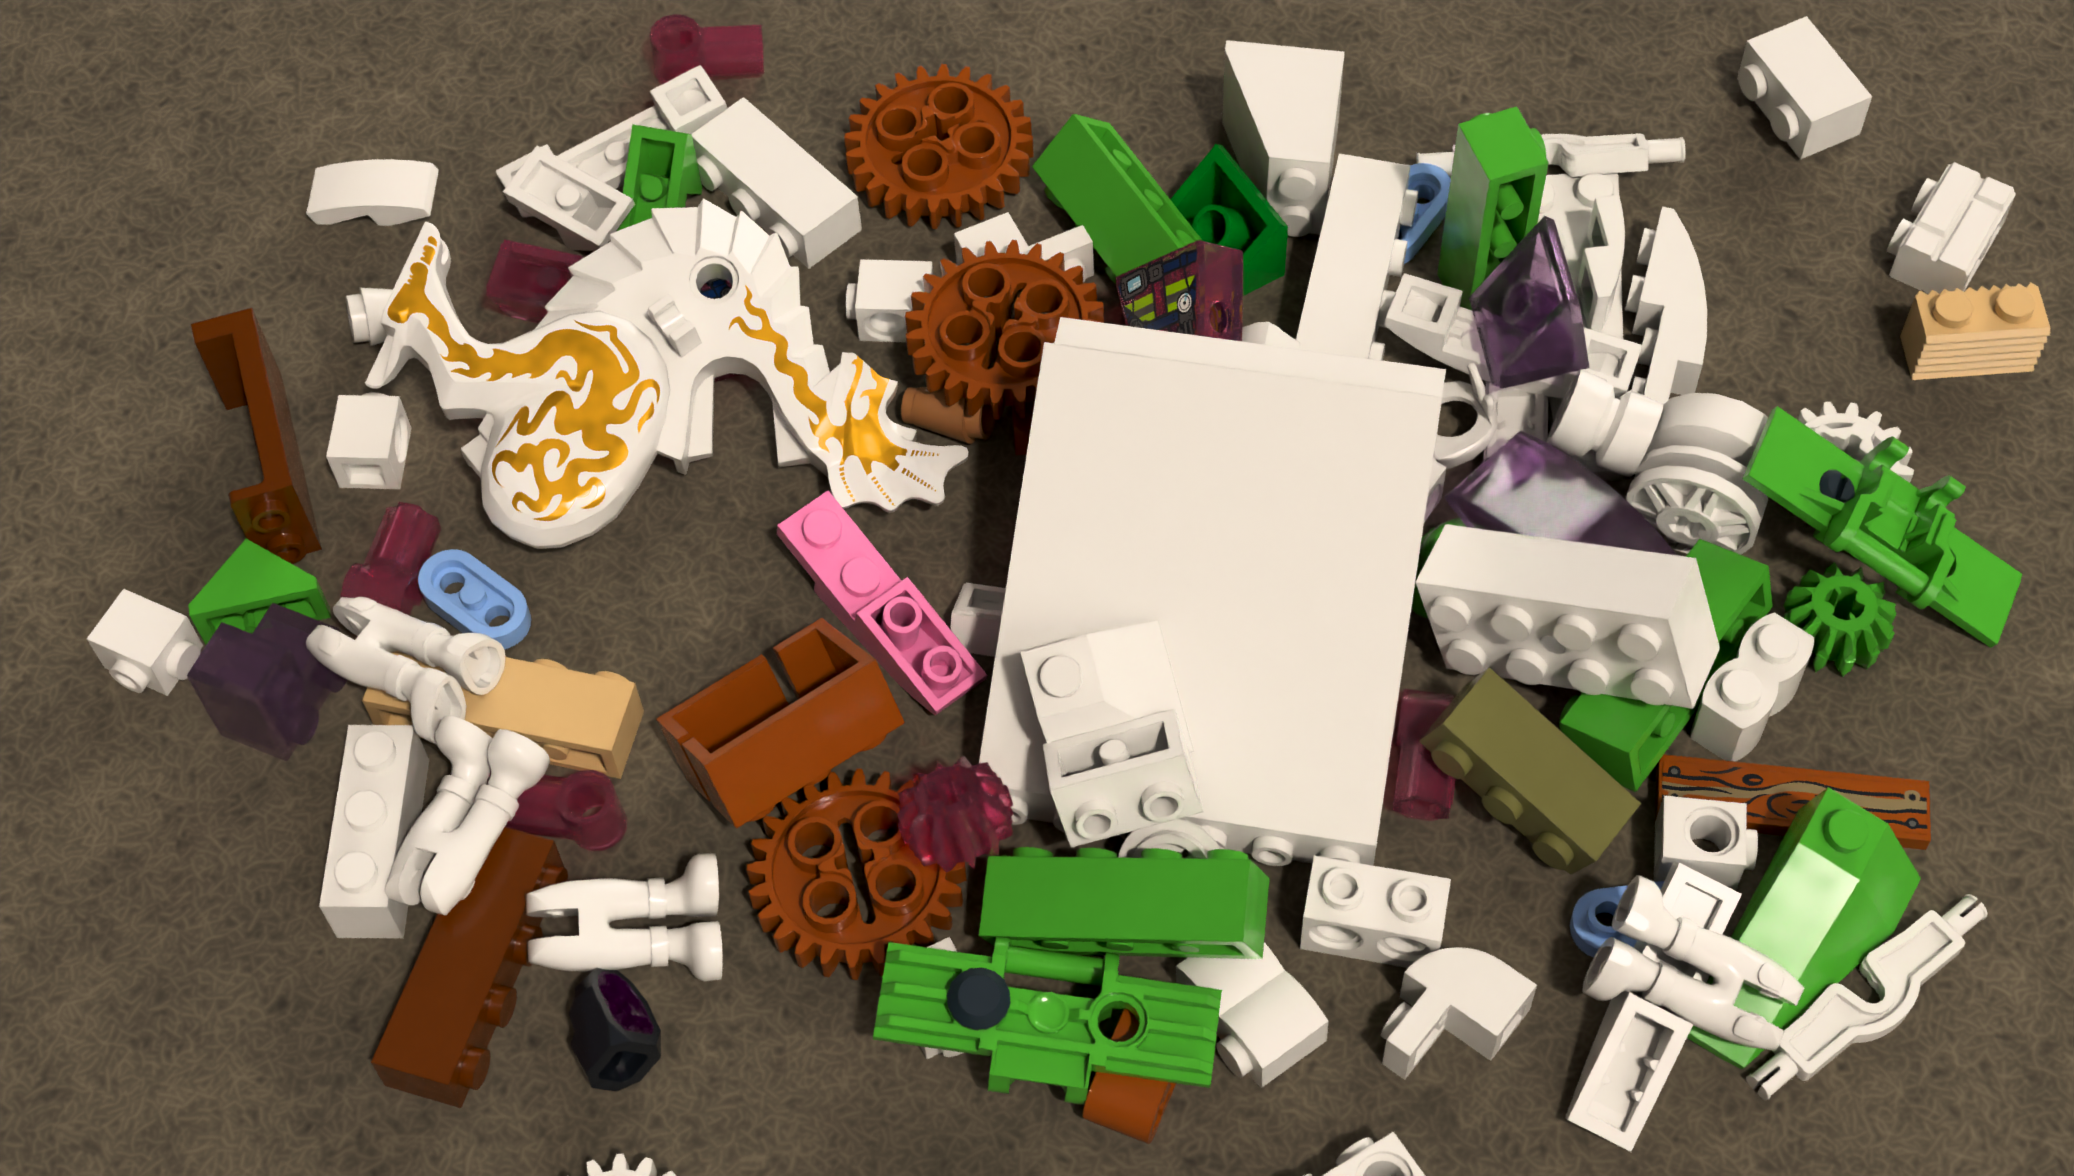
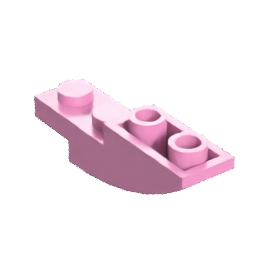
M826 491L777 525L778 537L815 581L814 592L889 675L932 714L937 715L986 679L987 674L911 580L906 577L901 581L829 491Z

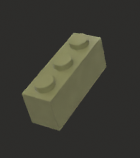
M1490 667L1462 688L1419 740L1420 743L1432 752L1431 756L1434 763L1444 773L1453 778L1462 779L1482 797L1483 806L1494 818L1505 824H1512L1531 841L1534 852L1544 863L1552 868L1565 870L1571 875L1596 862L1641 805V802Z

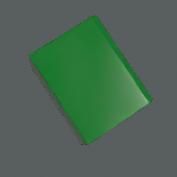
M1215 144L1170 200L1223 267L1236 262L1241 263V279L1239 281L1241 282V297L1285 275L1288 226L1222 145Z

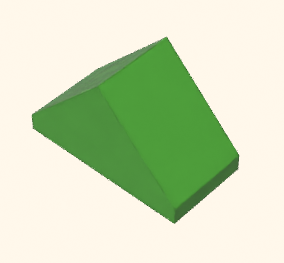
M248 539L241 543L188 605L189 616L205 645L331 618L330 606L316 577Z

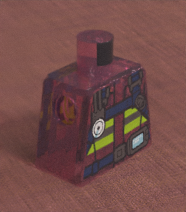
M1197 240L1116 277V286L1126 326L1242 342V250Z

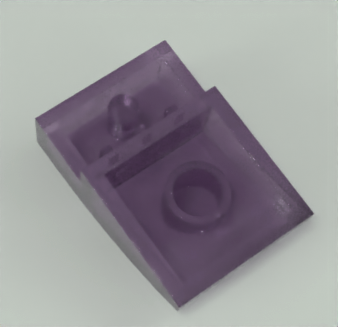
M1522 430L1513 435L1444 496V499L1463 523L1470 528L1677 555L1656 529L1605 481L1575 459Z

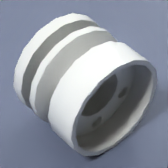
M1688 393L1670 398L1663 404L1662 414L1654 436L1627 492L1624 508L1631 524L1650 541L1686 554L1690 552L1699 539L1740 555L1753 547L1768 497L1742 478L1768 417L1743 401L1719 394Z

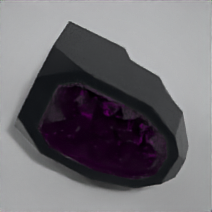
M594 969L575 988V996L569 1012L575 1031L570 1046L592 1088L617 1092L640 1082L661 1058V1030L648 1002L627 977L618 970Z

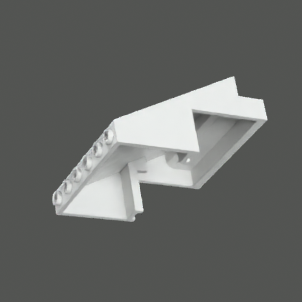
M1060 317L1055 342H1044L976 778L978 810L987 812L992 819L1000 823L1019 825L1025 823L1027 819L1051 822L1057 829L1065 832L1049 789L1043 744L1047 742L1037 717L1020 652L1086 634L1159 621L1194 752L1189 754L1194 766L1203 808L1202 813L1185 818L1200 827L1208 825L1210 834L1219 847L1252 854L1255 860L1270 866H1285L1290 864L1292 860L1313 863L1314 856L1374 865L1446 369ZM1129 832L1120 834V837L1125 840Z

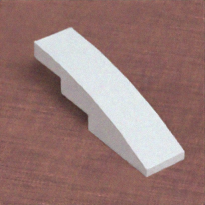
M1673 862L1660 890L1664 907L1675 919L1682 915L1698 923L1699 927L1719 934H1723L1742 895L1677 862ZM1636 941L1634 948L1655 962L1661 960L1675 967L1679 972L1705 983L1710 976L1708 973L1682 959L1679 961L1664 954L1663 949L1647 942ZM1623 991L1611 999L1565 1117L1567 1120L1630 1152L1693 1024L1682 1019L1662 1005L1657 1006L1642 999V991Z

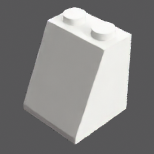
M1226 40L1222 123L1240 168L1287 224L1288 236L1301 237L1308 233L1320 234L1331 184L1339 121L1344 52Z

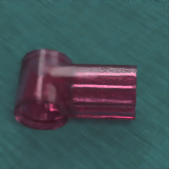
M674 14L657 20L651 27L650 43L656 80L661 85L699 65L703 67L708 77L764 74L762 25L699 27L694 19L685 15Z
M398 502V505L395 507H387L364 564L354 563L347 572L342 586L341 597H366L410 616L413 606H420L423 595L418 585V576L422 565L430 558L440 534L441 526L438 518L428 514L420 506Z
M1403 688L1396 746L1400 747L1392 810L1401 813L1406 818L1432 822L1438 819L1449 818L1456 778L1444 773L1434 763L1431 756L1432 752L1420 743L1419 740L1457 695Z
M581 770L567 778L544 775L536 785L520 795L517 799L519 808L513 819L508 821L505 826L532 835L570 839L580 848L593 852L607 850L620 842L627 831L628 819L612 781L604 773L595 770ZM603 806L597 814L581 817L587 810Z

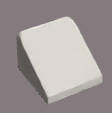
M964 583L951 613L950 630L969 653L995 657L1006 588Z

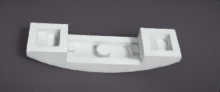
M699 65L650 90L654 106L557 155V157L616 189L624 185L632 124L692 134L726 110L727 105L703 67ZM547 144L541 147L546 151L552 153L551 149ZM531 152L496 170L504 188L507 187ZM516 206L522 217L533 216Z
M1403 274L1384 325L1398 337L1430 357L1469 374L1467 365L1474 363L1482 380L1520 389L1523 392L1532 394L1537 393L1549 397L1564 398L1579 369L1606 379L1607 383L1613 385L1615 398H1619L1627 392L1643 345L1584 327L1581 329L1577 342L1462 308L1460 307L1462 290L1409 274Z

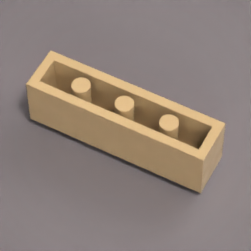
M399 651L392 652V654L394 655H401L409 659H412L423 668H433L445 672L439 666L431 667L425 663L418 661L415 657H412ZM505 656V666L501 678L490 692L484 695H477L462 688L466 702L464 720L483 730L492 739L499 729L516 732L543 748L550 757V765L619 779L622 777L644 713L634 682H629L625 677L609 671H599L594 675L568 670L562 664L548 659H537L534 662H528ZM367 687L362 702L373 725H413L409 700L402 701L386 693V691Z

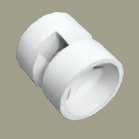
M1579 369L1555 416L1547 438V445L1568 454L1579 456L1594 450L1596 466L1630 479L1639 467L1651 443L1662 414L1663 403L1632 390H1629L1619 398H1615L1613 385L1607 383L1606 379Z

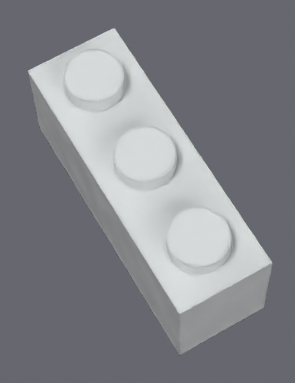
M744 97L692 133L702 185L710 191H714L717 188L720 189L729 198V202L737 215L740 211H743L751 220L758 223L769 236L777 232L787 258L793 255L810 269L862 230L857 195Z
M348 725L319 905L337 938H404L408 905L389 899L385 893V888L397 853L409 830L422 813L429 758L413 725Z

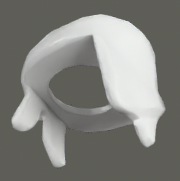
M1474 363L1467 365L1472 385L1462 381L1444 382L1441 404L1449 401H1464L1472 405L1478 414L1475 425L1462 435L1444 437L1437 434L1434 458L1438 463L1446 466V469H1451L1473 460L1488 446L1497 429L1498 402L1492 394H1485V385Z

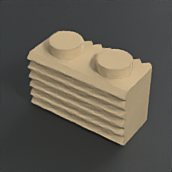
M2031 282L2027 287L2018 283L2015 287H2010L2006 284L2000 289L1993 285L1990 290L1981 286L1977 291L1971 287L1965 292L1956 288L1954 291L1944 289L1940 294L1932 289L1928 295L1922 291L1916 294L1900 337L1912 380L2034 371V364H2037V357H2040L2041 350H2044L2047 336H2050V324L2039 287Z

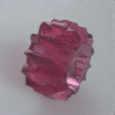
M963 756L953 766L945 767L937 760L935 771L930 774H913V787L898 793L900 800V811L897 813L900 821L898 828L904 843L909 844L910 849L920 859L923 866L937 863L946 873L951 871L958 862H967L974 868L977 857L982 854L998 855L999 840L1013 835L1011 826L1013 822L1011 817L1013 815L1011 809L1013 801L1008 787L1003 785L1001 777H997V774L992 771L988 762L973 766Z

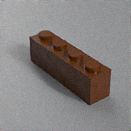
M504 827L477 874L475 884L469 895L464 900H460L447 915L437 914L371 1061L385 1086L458 1108H462L469 1089L478 1090L482 1086L490 1066L491 1054L487 1050L496 1026L500 1028L506 1027L513 1015L517 1001V991L513 986L522 966L530 967L533 965V963L528 962L527 942L543 938L542 928L539 927L543 917L526 915V894L549 885L568 881V871L564 867L554 840Z

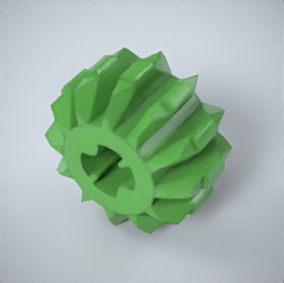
M1835 562L1826 568L1824 575L1809 569L1807 574L1802 576L1799 586H1794L1793 590H1790L1783 605L1785 608L1784 619L1814 637L1812 653L1815 654L1813 660L1815 673L1825 667L1828 660L1835 661V666L1842 677L1851 672L1854 663L1868 670L1876 662L1879 653L1889 648L1894 636V631H1892L1894 626L1892 623L1896 616V604L1883 600L1885 594L1884 582L1868 585L1863 582L1862 566L1851 573V576L1843 575Z

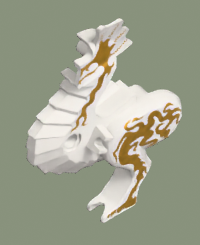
M702 199L698 207L651 209L652 218L611 233V242L568 267L572 278L545 306L547 314L534 330L504 343L487 344L471 337L462 326L446 288V276L451 263L450 251L446 243L440 238L438 229L427 221L418 235L383 310L380 323L388 335L365 384L374 389L388 384L397 376L409 359L416 358L431 372L439 405L447 419L483 418L478 427L480 434L461 448L463 458L481 479L483 507L493 525L511 539L536 549L565 547L596 534L617 518L639 488L657 454L674 460L677 472L684 475L687 473L690 462L712 457L714 378L729 373L744 374L758 381L769 394L773 402L779 467L811 463L829 478L832 496L843 509L859 503H870L879 506L885 512L892 513L905 501L911 499L921 500L938 506L945 500L943 485L946 475L953 468L961 465L968 459L969 452L964 446H934L917 443V430L891 421L886 414V410L895 397L898 381L881 377L855 353L842 352L841 363L830 372L823 345L813 344L809 307L801 306L799 267H790L778 233L776 232L769 236L743 211H740L737 217L705 199ZM711 279H725L732 284L729 293L722 298L711 299L700 293L702 286Z

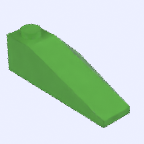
M1829 787L1798 810L1730 938L1774 960L1785 968L1804 987L1797 1006H1794L1776 998L1766 997L1760 994L1759 990L1743 983L1733 1006L1748 1013L1758 1014L1767 1022L1785 1030L1799 1019L1831 984L1839 983L1871 951L1878 948L1894 933L1921 877L1888 823ZM1710 975L1706 983L1712 984L1714 978ZM1694 1025L1687 1036L1688 1039L1715 1056L1740 1069L1745 1068L1765 1050L1732 1043Z

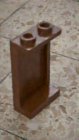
M252 308L193 323L191 328L195 345L226 410L248 405L264 480L259 484L231 491L228 494L231 508L248 540L289 563L295 564L302 560L306 554L322 550L280 370Z

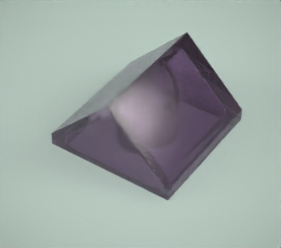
M1544 216L1469 297L1491 383L1501 389L1575 372L1579 369L1590 368L1581 308L1554 219Z

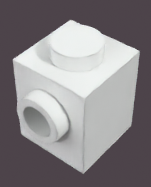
M126 589L121 591L87 638L104 668L109 670L110 675L119 684L137 693H142L148 687L166 696L169 695L179 679L185 680L192 675L199 663L200 650L203 647L187 616Z

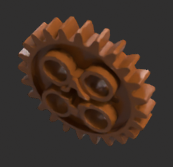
M941 64L937 76L929 77L923 66H918L916 72L917 79L909 81L898 72L895 74L896 87L894 89H890L880 83L876 84L877 101L869 98H861L859 100L861 114L849 116L851 132L844 135L848 173L853 174L855 190L857 192L866 191L867 202L870 207L884 202L886 218L888 219L893 218L904 210L907 213L908 226L912 227L921 215L929 216L932 229L938 228L942 216H950L955 226L961 227L963 221L962 213L970 211L981 221L985 219L984 204L988 202L994 207L1002 209L1005 207L1004 191L1013 194L1020 192L1019 177L1029 176V159L1034 157L1031 118L1024 117L1022 100L1011 101L1010 87L1008 85L993 90L992 75L988 73L974 82L971 80L970 67L967 66L960 71L957 77L949 76L947 64Z
M1011 240L1006 253H998L992 241H986L984 256L976 257L970 249L964 247L962 248V264L957 266L952 261L943 258L940 260L942 278L925 273L923 276L924 292H912L911 294L912 311L906 312L905 320L908 355H912L914 372L916 375L925 374L927 390L930 393L944 388L947 406L950 407L963 397L966 398L968 415L974 416L983 404L991 405L994 420L1000 419L1005 406H1013L1019 418H1025L1027 403L1035 401L1044 342H1055L1060 317L1104 323L1103 302H1097V290L1094 282L1083 284V268L1080 265L1065 271L1064 254L1061 252L1052 256L1048 261L1043 260L1042 244L1037 243L1026 255L1019 254L1017 240ZM1023 289L1020 293L1019 298L1017 296L1016 301L1014 303L1015 320L1011 319L1013 311L1012 302L1018 290ZM996 337L1000 338L998 344V357L995 361L994 366L990 369H987L992 359L994 361V358L997 354ZM970 343V345L966 346L960 344ZM1023 359H1025V360H1031V361H1027V362H1016V361L1023 360Z
M862 768L856 769L852 784L845 786L842 785L835 772H830L828 775V790L819 792L814 785L805 786L803 788L806 800L801 804L788 797L781 801L785 816L784 820L771 816L764 817L765 832L770 839L760 838L752 840L751 846L754 857L759 861L747 865L749 881L751 884L757 885L749 890L753 909L762 910L757 916L763 933L776 930L773 938L776 949L780 953L796 945L795 956L799 967L804 968L816 956H819L824 977H830L838 963L842 962L847 963L851 979L858 980L863 963L872 962L880 977H883L888 942L906 945L917 943L921 947H929L935 944L931 926L942 930H951L953 927L951 912L946 907H962V888L956 884L967 881L965 862L958 860L964 856L962 838L951 836L954 833L953 817L951 814L936 817L938 813L937 798L933 794L924 797L916 803L917 793L914 781L909 780L896 792L892 790L890 772L884 771L880 775L875 786L866 785ZM843 823H849L853 829L862 870L866 877L870 901L876 917L875 921L871 924H866L862 920L843 840L839 831V827ZM879 829H889L896 832L893 838L884 842H875L868 839L871 833ZM824 845L832 848L825 856L811 859L803 856V853L813 846ZM895 887H905L913 891L908 898L901 901H889L882 897L888 890ZM838 903L847 907L841 915L835 918H823L817 915V912L822 907L829 904Z

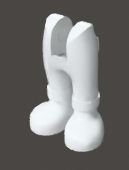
M341 597L333 607V613L339 622L353 634L357 635L355 640L326 625H318L306 640V648L310 653L337 675L364 687L386 691V693L402 701L409 700L411 704V719L416 733L434 744H437L435 732L443 717L453 716L465 719L466 702L462 688L477 695L487 694L499 682L505 666V650L502 644L485 634L461 633L452 636L445 628L435 623H426L366 597ZM399 651L405 653L407 655L415 657L418 661L425 663L431 667L439 666L445 672L433 668H423L412 659H409L401 655H394L392 654V652Z
M453 716L443 717L435 732V741L438 748L451 761V775L443 777L437 788V795L409 830L397 853L385 888L387 897L393 901L406 905H416L422 901L425 909L444 916L460 900H464L469 895L475 884V878L507 822L511 821L519 808L517 799L523 792L540 781L550 764V757L546 751L527 737L516 732L499 729L492 739L477 726Z
M701 853L693 856L688 862L683 876L665 884L664 877L648 878L647 881L615 878L586 879L557 883L526 894L527 916L552 918L578 916L579 936L557 935L528 941V962L557 970L593 971L596 968L619 970L642 965L661 967L668 966V960H672L688 966L691 973L699 980H721L722 938L718 921L693 923L686 927L667 929L666 926H651L649 929H615L609 925L610 922L615 920L648 917V919L666 918V915L715 917L719 903L718 867L715 853Z
M1636 875L1627 886L1618 903L1612 921L1613 930L1634 940L1647 942L1662 948L1664 954L1679 961L1682 959L1714 978L1713 983L1708 984L1679 972L1675 967L1661 960L1655 962L1632 946L1614 937H1610L1600 946L1589 966L1583 983V993L1598 1001L1613 999L1623 991H1642V999L1657 1006L1662 1005L1682 1019L1706 1032L1743 1046L1776 1051L1785 1031L1767 1022L1758 1014L1748 1013L1733 1006L1744 983L1759 990V993L1766 997L1776 998L1797 1006L1804 987L1785 968L1757 950L1728 936L1699 927L1698 923L1682 915L1675 919L1664 907L1662 893L1656 883Z

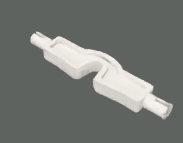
M1541 134L1549 164L1560 166L1571 177H1582L1591 173L1609 174L1647 171L1648 164L1684 163L1685 141L1683 137L1646 140L1643 134L1590 137L1571 134ZM1453 145V152L1417 153L1416 164L1428 163L1436 165L1451 176L1455 145Z
M1967 894L1942 917L1933 910L1928 911L1904 932L1871 951L1861 962L1859 971L1867 978L1869 985L1878 993L1880 1002L1873 1004L1865 1002L1842 984H1831L1799 1019L1784 1030L1785 1032L1776 1051L1772 1050L1775 1055L1754 1073L1749 1074L1746 1077L1747 1083L1754 1090L1774 1074L1761 1085L1757 1092L1763 1100L1767 1101L1773 1093L1795 1075L1802 1081H1808L1852 1043L1873 1041L1894 1030L1913 1007L1918 997L1920 986L1960 953L1965 945L1962 936L1987 917L1988 913L1983 903L1981 902L1966 916L1962 917L1972 909L1978 900L1975 896Z

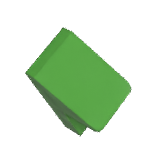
M632 124L623 194L632 198L635 205L617 231L652 218L651 209L685 208L687 193H702V183L692 134Z

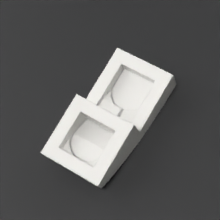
M396 159L350 161L318 167L315 170L306 214L316 224L331 225L369 215L379 226H393L428 217L431 214L439 170L433 163Z
M1619 195L1595 197L1587 233L1591 248H1584L1577 280V289L1588 329L1602 332L1609 317L1624 254L1625 227Z

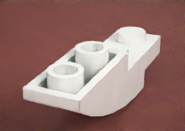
M1662 207L1657 230L1644 228L1636 263L1647 265L1648 268L1645 277L1633 275L1625 308L1626 311L1637 313L1632 334L1644 336L1638 364L1650 366L1647 379L1635 376L1632 391L1663 404L1669 400L1670 393L1679 395L1695 393L1703 365L1707 339V304L1698 257L1688 232L1676 211L1667 207Z

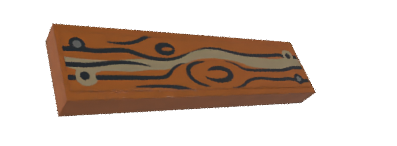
M1664 754L1656 764L1655 821L1664 796L1747 803L1746 829L1757 830V833L1785 836L1798 810L1829 787L1888 823L1903 848L1926 850L1931 842L1929 781Z

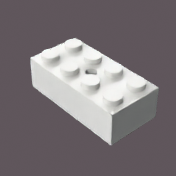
M1445 524L1415 582L1446 668L1457 670L1467 675L1481 674L1490 667L1501 678L1517 680L1528 685L1544 684L1575 689L1589 695L1605 694L1641 700L1651 705L1659 706L1666 704L1693 709L1720 649L1696 558Z

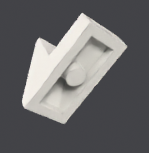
M539 146L534 148L503 191L511 204L556 228L565 246L572 250L596 251L606 245L610 240V234L616 232L635 205L634 200Z

